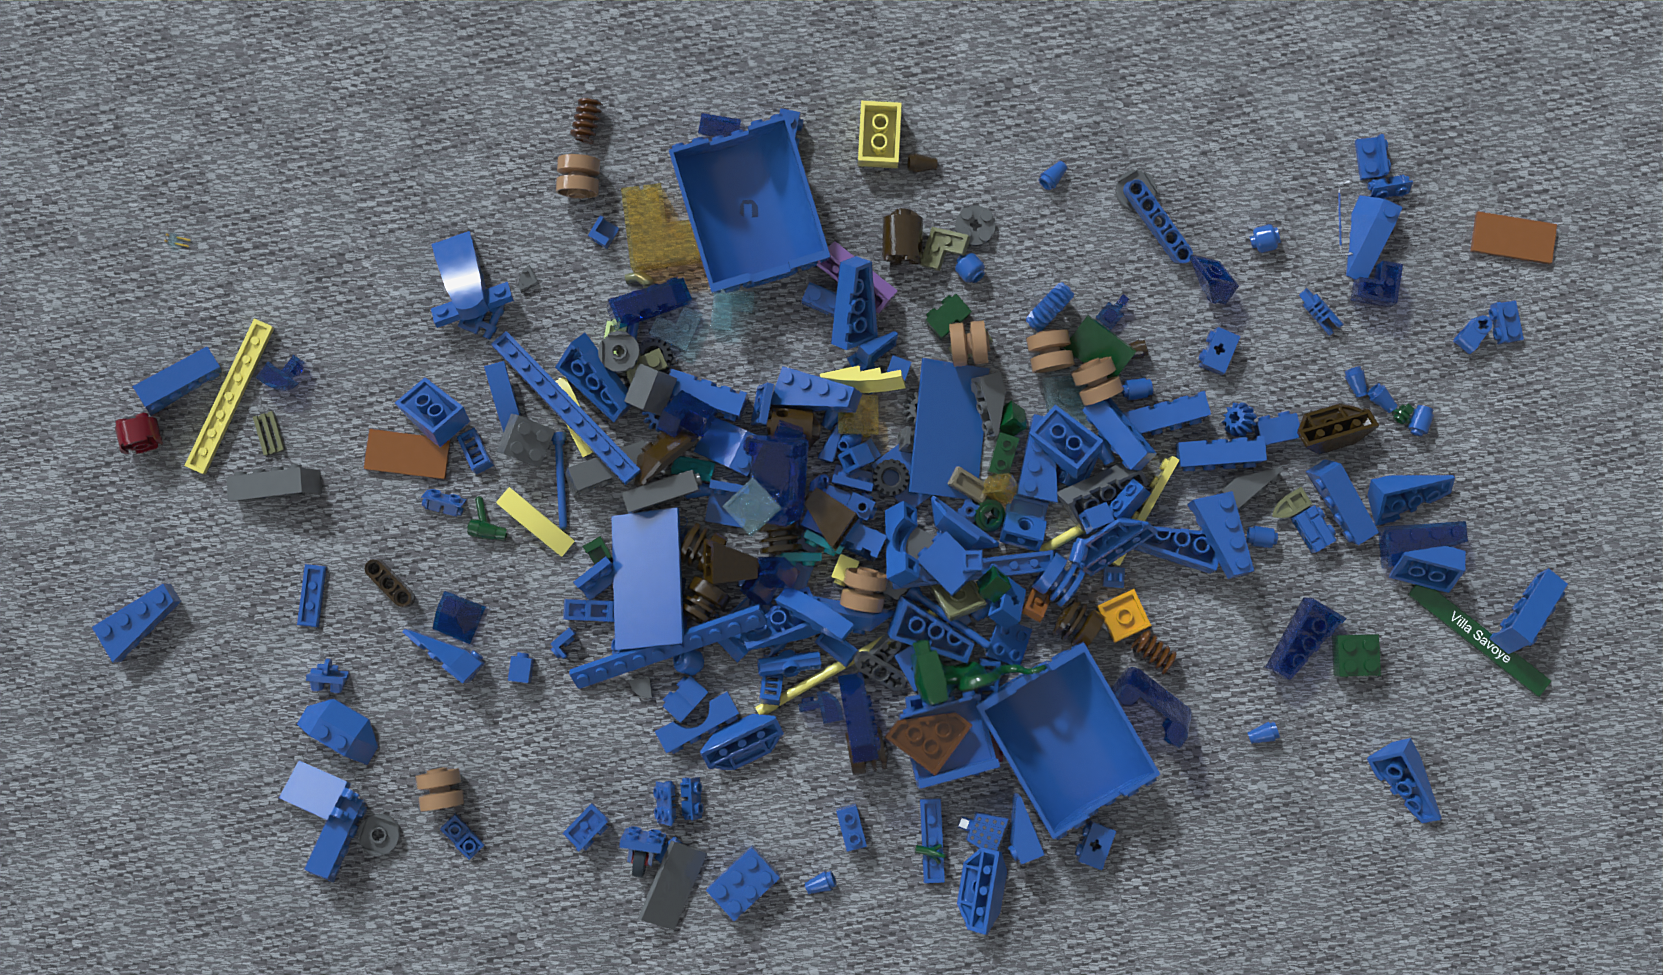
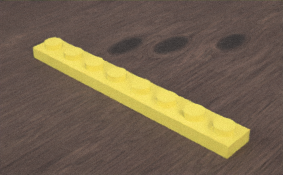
M255 318L253 319L184 466L206 475L273 333V326Z

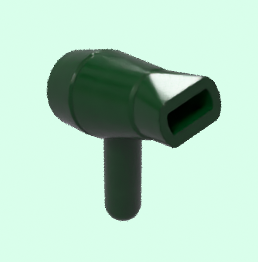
M481 496L476 497L475 502L479 520H470L467 526L468 535L479 539L506 541L507 529L487 521L484 500Z

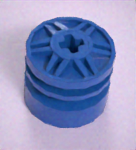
M1056 552L1045 572L1039 573L1032 588L1042 595L1051 589L1052 593L1049 600L1053 601L1060 595L1056 605L1062 607L1079 589L1085 572L1079 570L1074 576L1073 574L1077 568L1076 565L1065 570L1067 559Z

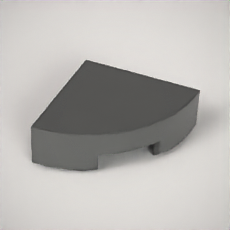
M530 265L523 269L519 278L518 286L521 293L539 284Z
M650 677L629 680L630 686L636 694L644 698H652Z

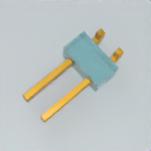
M171 232L170 235L166 234V236H169V239L164 241L168 245L189 247L188 245L176 243L177 238L191 241L190 239L178 237L177 234Z

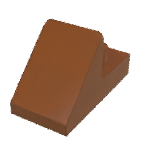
M1032 588L1023 605L1022 613L1041 622L1050 602L1049 599L1052 591L1048 590L1042 595Z

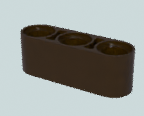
M372 559L365 564L364 570L367 576L397 606L410 607L413 605L415 594L386 563L381 560ZM377 563L380 566V571L374 574L372 566ZM389 578L394 580V586L391 589H388L386 586V581ZM406 592L409 598L408 601L403 604L400 601V596L402 593Z

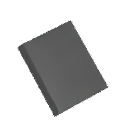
M639 363L624 401L645 411L663 416L677 378Z

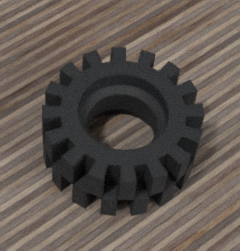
M648 338L649 340H644L641 345L639 344L641 356L647 354L650 350L660 348L668 367L672 365V350L664 340ZM666 368V369L662 370L661 372H665V371L667 372V371L669 370V368Z
M884 460L877 465L873 472L874 486L879 493L885 496L893 497L901 494L909 484V471L905 464H902L899 460ZM888 470H894L899 475L898 483L893 486L887 485L883 480V475Z

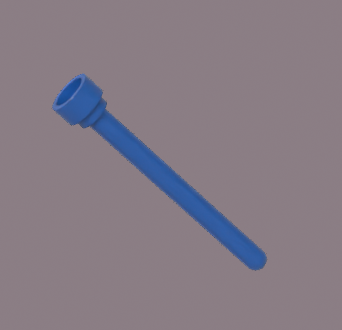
M554 432L551 441L555 445L559 527L565 530L567 528L563 445L565 440H567L566 432Z
M920 587L910 588L905 596L907 599L920 602L983 648L989 649L991 647V643L958 619L949 622L942 608L924 596Z

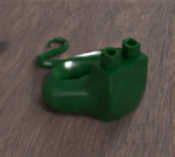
M929 640L912 643L915 654L911 655L914 683L920 698L928 705L948 700L949 694L957 687H960L961 691L971 690L995 683L1004 674L1021 673L1031 675L1047 669L1046 665L1025 668L1014 664L995 668L993 672L987 673L985 668L977 662L944 666L939 660L937 651L931 650Z

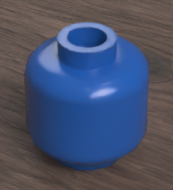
M1271 224L1255 228L1253 236L1250 237L1252 248L1257 247L1260 253L1275 250L1278 248V243H1281L1277 227L1274 228Z
M974 253L959 256L956 260L955 271L966 283H977L985 275V265Z
M694 649L674 656V668L676 671L693 676L697 674L704 666L702 653Z

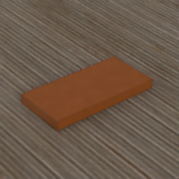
M1478 211L1475 214L1470 252L1551 264L1557 224Z
M369 429L364 469L446 480L451 439L439 447L427 436Z

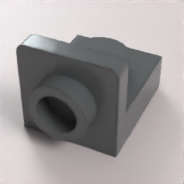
M906 426L898 433L897 443L899 444V451L913 454L915 432L911 431L910 426Z

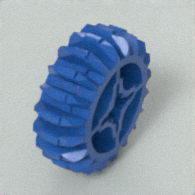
M1063 282L1058 283L1027 316L1026 322L1030 324L1029 326L1037 332L1042 331L1072 300L1074 293L1071 291V288Z

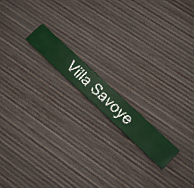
M1415 584L1408 593L1410 598L1535 696L1540 697L1550 684L1551 680L1516 652L1508 654L1489 638L1492 634L1437 590Z

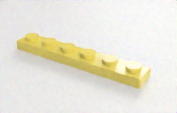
M1171 456L1169 459L1165 458L1159 467L1162 470L1158 477L1155 476L1149 485L1152 488L1150 491L1151 495L1142 504L1139 512L1136 511L1130 519L1141 521L1147 519L1179 459ZM1126 554L1111 564L1120 566Z

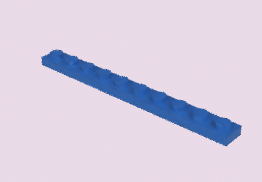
M507 331L491 343L492 347L625 485L641 472L638 466Z
M758 604L684 630V644L628 649L570 669L569 675L576 687L580 689L767 625V618Z

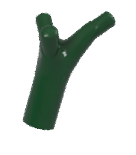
M941 844L935 847L916 845L915 853L929 856L937 864L941 863L938 857L946 858L945 854L937 851L942 848Z

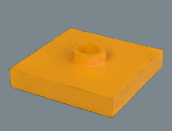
M1135 589L1097 605L1099 613L1105 616L1104 623L1113 643L1152 626Z

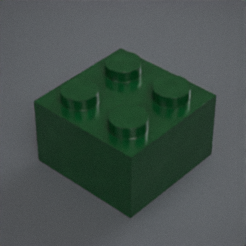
M1379 634L1332 635L1334 676H1381Z

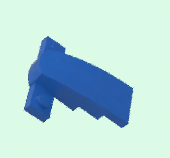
M470 231L431 244L441 277L452 300L451 302L431 308L434 324L437 328L461 319L477 318L492 308L514 301L508 282L488 289L485 288L484 275L481 271L479 257Z

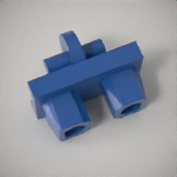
M327 658L324 664L318 663L317 668L311 669L310 674L306 675V681H310L311 690L321 691L324 689V683H331L330 691L341 693L345 681L349 677V671H340L339 666L332 665V659Z

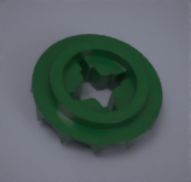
M986 499L975 510L976 517L974 519L977 522V526L984 531H995L1004 522V507L996 500ZM986 512L993 514V516H995V518H988L984 514Z

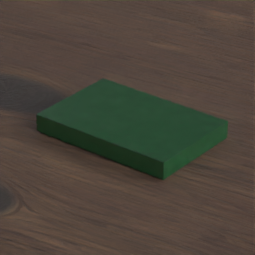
M1089 315L1086 316L1070 337L1071 344L1063 347L1066 350L1072 351L1073 355L1083 363L1097 358L1111 357L1116 370L1109 374L1107 378L1118 376L1137 352V350Z

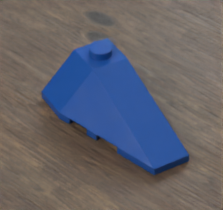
M1362 195L1358 197L1351 213L1348 253L1353 254L1348 255L1347 277L1363 284L1366 283L1403 208L1402 206L1382 198Z

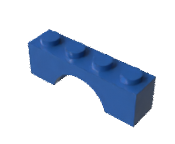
M905 501L885 510L887 535L885 539L886 575L889 581L899 587L919 578V560L906 553L907 540L912 531L918 526L917 509Z
M727 691L709 701V714L701 725L688 728L673 721L656 730L655 733L665 752L671 751L672 754H675L684 749L682 746L684 743L689 741L690 744H693L702 739L700 736L702 733L707 731L708 734H711L720 729L718 725L725 721L729 724L738 719L736 715L740 712L730 693Z

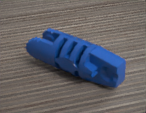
M1306 288L1299 294L1305 302L1303 304L1305 309L1329 336L1333 334V330L1325 321L1327 317L1339 328L1344 325L1317 293L1313 295Z

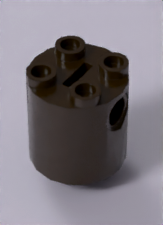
M905 208L896 209L891 214L884 216L883 261L890 262V265H901L902 261H909V264L914 265L921 264L923 255V217L911 209Z
M770 407L767 419V435L770 436H767L766 448L811 450L815 442L820 439L821 423L815 417L814 410Z

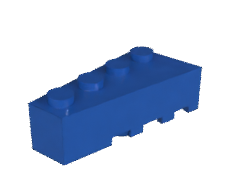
M807 510L800 528L825 538ZM857 521L840 546L874 562L887 535L868 528Z
M1155 527L1158 533L1134 548V550L1208 574L1216 571L1219 563L1213 548L1206 540L1207 537L1203 530Z

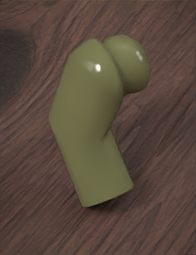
M643 271L625 274L627 284L639 282L643 285L644 290H651L654 286L652 277Z

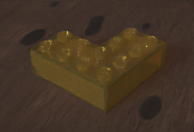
M661 183L643 185L641 190L639 186L621 188L630 266L633 272L703 263L690 220L667 222Z

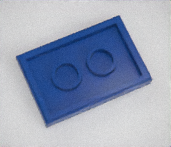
M898 444L871 464V467L875 470L877 465L884 460H899L902 464H905L910 476L913 454L899 451ZM888 470L884 473L883 480L887 485L893 486L898 483L899 475L894 470ZM909 480L907 488L901 494L894 497L899 503L905 501L916 508L932 495L909 492Z

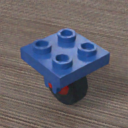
M636 826L625 828L620 839L619 848L629 849L627 862L633 864V877L643 878L646 866H652L654 853L661 854L666 840V834L662 833V831L656 829L644 831Z

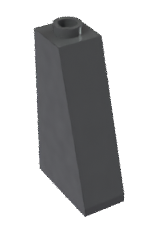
M690 470L622 492L627 512L639 513L701 491L699 486L702 485V480L699 473L695 474L694 470Z
M916 527L907 540L906 553L918 559L917 554L924 547L929 548L933 544L932 540L935 536ZM888 580L886 591L880 592H882L881 595L886 600L892 602L893 599L898 600L900 595H903L908 588L892 589V582Z

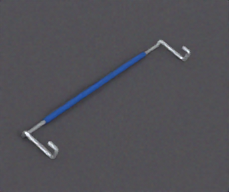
M1347 181V182H1343V183H1338V184L1351 183V181ZM1339 186V193H1338V199H1339V238H1340V251H1341V246H1342V241H1341V203H1340V186Z

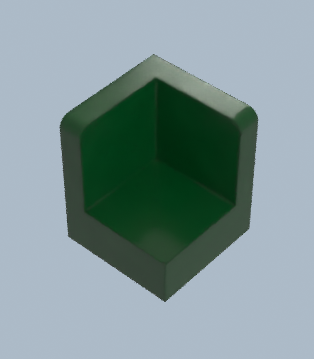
M1011 400L1003 406L999 429L1007 435L1015 436L1026 429L1027 425L1025 410Z
M601 536L582 546L585 552L589 554L594 565L604 557H607L609 560L613 559L611 551Z

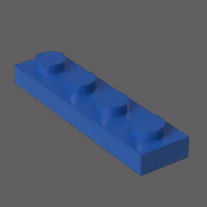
M920 799L922 846L935 847L941 844L942 848L937 851L943 853L941 799ZM922 855L924 883L945 882L944 858L938 857L941 863L937 864L931 857Z

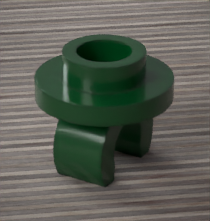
M1409 403L1406 406L1402 404L1399 409L1392 411L1393 419L1399 424H1409L1411 422L1409 415L1412 414L1415 408Z

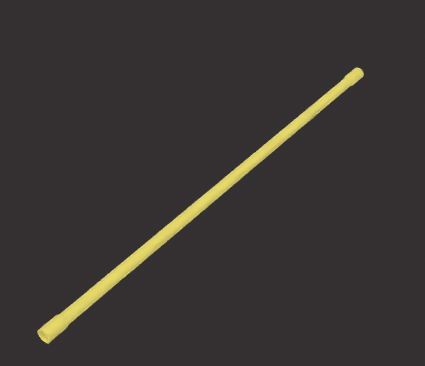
M1076 525L1041 545L1039 551L1055 550L1086 531H1082ZM930 609L927 610V612H929L930 614L934 615L935 617L938 616L937 614H935V613H934L933 611H931ZM883 636L860 648L859 652H869ZM853 659V661L849 664V666L855 664V663H854V659ZM837 661L781 693L780 706L841 672L846 667ZM760 704L755 708L758 714L767 715L779 706Z

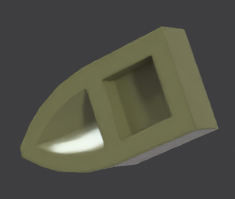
M1299 487L1279 501L1272 517L1286 518L1293 516L1310 506L1312 502L1303 488Z

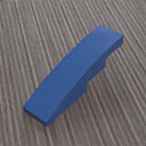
M502 361L484 366L504 432L510 415L516 414L521 416V412L516 401L512 382H510L506 363Z
M787 586L775 599L778 606L792 611L796 618L810 623L812 629L843 642L855 628L853 623L831 608L790 586Z
M564 599L563 620L615 622L614 601Z

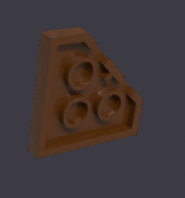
M956 712L897 720L885 738L936 776L972 727V724Z

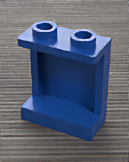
M945 531L943 534L941 532L933 538V544L929 548L924 547L917 554L919 557L917 560L953 597L977 572H962V551L966 550Z

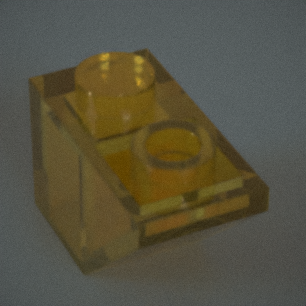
M1009 473L994 474L985 480L982 493L1001 504H1009L1012 502L1019 485Z

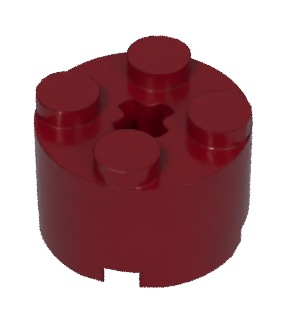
M139 413L135 418H123L115 421L120 452L123 454H129V451L134 450L136 454H141L157 449L158 443L163 444L158 421L154 417H149L148 413Z

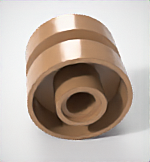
M582 154L558 156L557 172L564 176H559L556 179V193L577 199L597 197L599 195V180L592 177L600 174V160L596 157Z
M984 320L971 322L970 333L967 334L963 323L949 324L954 367L966 366L968 354H972L975 364L988 363L990 342L989 333L985 331Z
M1046 330L1026 338L1028 352L1040 353V355L1030 359L1032 373L1050 372L1075 365L1072 351L1060 350V348L1071 344L1068 330Z
M1111 357L1091 360L1071 372L1076 386L1088 384L1087 387L1079 392L1084 405L1103 401L1124 390L1119 376L1107 378L1109 374L1116 370Z
M846 568L844 583L853 588L842 590L840 604L858 611L882 612L885 597L875 592L886 591L888 584L887 575L870 568Z
M447 767L427 770L425 774L415 776L417 789L429 790L430 792L418 797L420 811L436 810L464 804L463 791L460 789H450V786L461 782L459 768L449 770Z

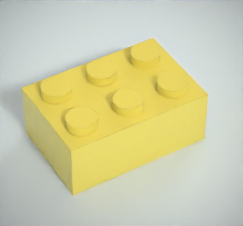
M861 101L858 166L898 168L901 103Z

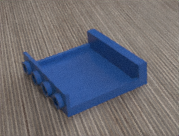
M974 690L962 693L963 697L958 699L950 696L943 703L932 705L924 703L922 704L923 708L915 710V707L902 709V714H898L899 719L904 720L956 712L972 724V727L936 776L909 756L919 789L1000 767L999 760L995 756L988 726L976 707V704L981 701L980 697L982 696L980 693L975 694Z

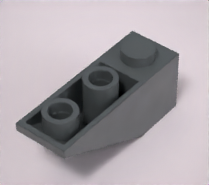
M1001 371L971 379V389L976 397V407L981 415L982 429L986 437L998 436L1006 393Z
M1280 467L1236 477L1220 489L1218 493L1233 491L1237 509L1243 510L1251 503L1249 499L1254 495L1258 497L1266 490L1264 486L1269 482L1272 484L1281 477L1279 473L1284 469Z

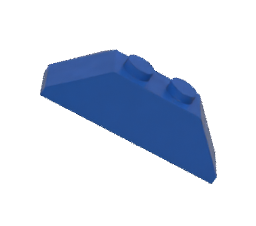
M932 496L930 503L934 527L938 530L936 534L940 532L943 534L947 531L966 551L994 548L1000 544L936 496Z
M1124 517L1119 518L1083 542L1080 568L1092 576L1157 534L1158 531L1147 521Z
M813 596L814 599L855 625L853 633L865 635V631H871L894 614L893 610L883 609L882 612L878 613L858 611L842 606L838 600Z
M336 699L307 706L297 723L310 737L341 755L365 765L369 764L378 749L370 719Z
M751 714L715 731L700 753L708 769L735 770L771 753L784 733L776 716Z
M981 847L963 863L957 905L966 922L967 930L988 935L1001 912L1007 869L1000 851Z

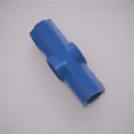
M785 650L779 656L757 658L758 673L760 677L783 674L784 677H794L800 671L821 669L820 653L812 651L796 654L793 650Z

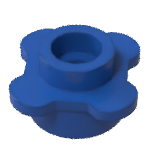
M968 498L964 500V504L957 512L972 523L976 517L975 510L980 505H975Z

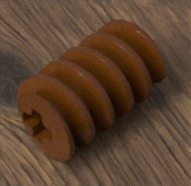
M581 98L578 100L579 106L576 107L578 114L574 115L576 122L572 123L574 129L570 131V135L577 141L594 144V141L589 137L596 136V133L591 131V129L598 128L593 121H600V118L595 116V113H602L597 106H602L603 104L594 99Z
M1147 630L1135 640L1131 648L1138 646L1136 653L1144 651L1142 658L1145 659L1150 656L1149 664L1156 661L1155 669L1163 667L1161 674L1164 675L1175 662L1177 652L1172 651L1169 653L1170 647L1165 646L1163 648V641L1156 643L1157 636L1150 637L1151 631Z

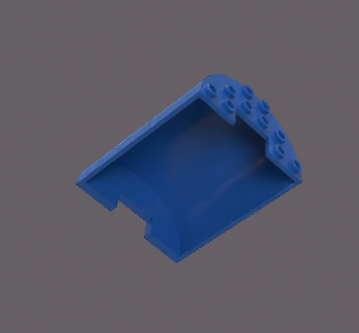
M780 113L771 116V119L767 121L762 119L755 120L748 126V131L743 132V129L736 130L731 133V136L724 137L719 135L713 137L710 142L708 138L698 137L692 139V143L685 145L684 143H677L672 145V149H668L713 294H719L721 290H724L725 293L740 290V286L748 289L795 275L800 268L802 271L817 266L818 261L822 263L831 257L788 115L783 116ZM742 200H753L758 206V217L752 218V204H744V217L740 214Z
M1084 643L1071 647V650H1064L1051 657L1052 661L1047 660L1034 666L1046 665L1047 669L1045 671L1031 675L1020 674L1000 686L999 691H994L982 699L983 702L980 701L976 704L978 711L1052 839L1056 838L1057 840L1068 834L1067 830L1072 827L1077 829L1086 823L1084 820L1099 812V807L1104 804L1105 806L1113 804L1117 801L1116 797L1119 795L1130 797L1139 792V787L1144 784L1146 786L1153 784L1157 781L1156 777L1161 775Z

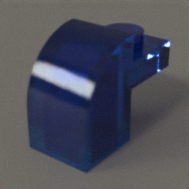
M293 355L282 370L273 363L267 362L256 378L270 388L278 391H288L299 384L293 377L298 376L303 371V364L305 362Z
M816 691L818 699L814 700L812 696L801 699L802 703H798L800 712L820 708L823 724L844 720L841 705L838 699L830 692Z

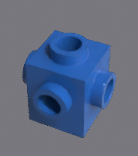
M853 492L847 505L849 509L857 513L859 517L857 521L860 523L863 520L867 522L868 518L873 519L877 510L874 507L876 502L872 501L873 497L863 492L861 495ZM864 505L866 509L861 511L858 506Z

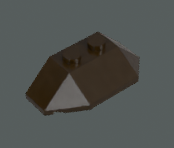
M1336 404L1305 413L1297 434L1307 449L1320 455L1356 444L1377 429L1379 424L1370 409Z
M676 429L669 432L667 430L662 431L656 436L658 440L653 444L649 442L641 448L643 452L637 456L636 465L641 472L635 477V486L645 485L704 436L700 433Z

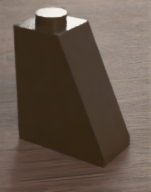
M816 487L807 494L804 504L830 547L836 551L859 517L857 513Z
M704 539V580L712 584L758 578V558L713 540Z

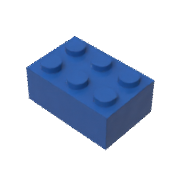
M752 845L707 887L706 891L730 918L735 921L780 879V874Z

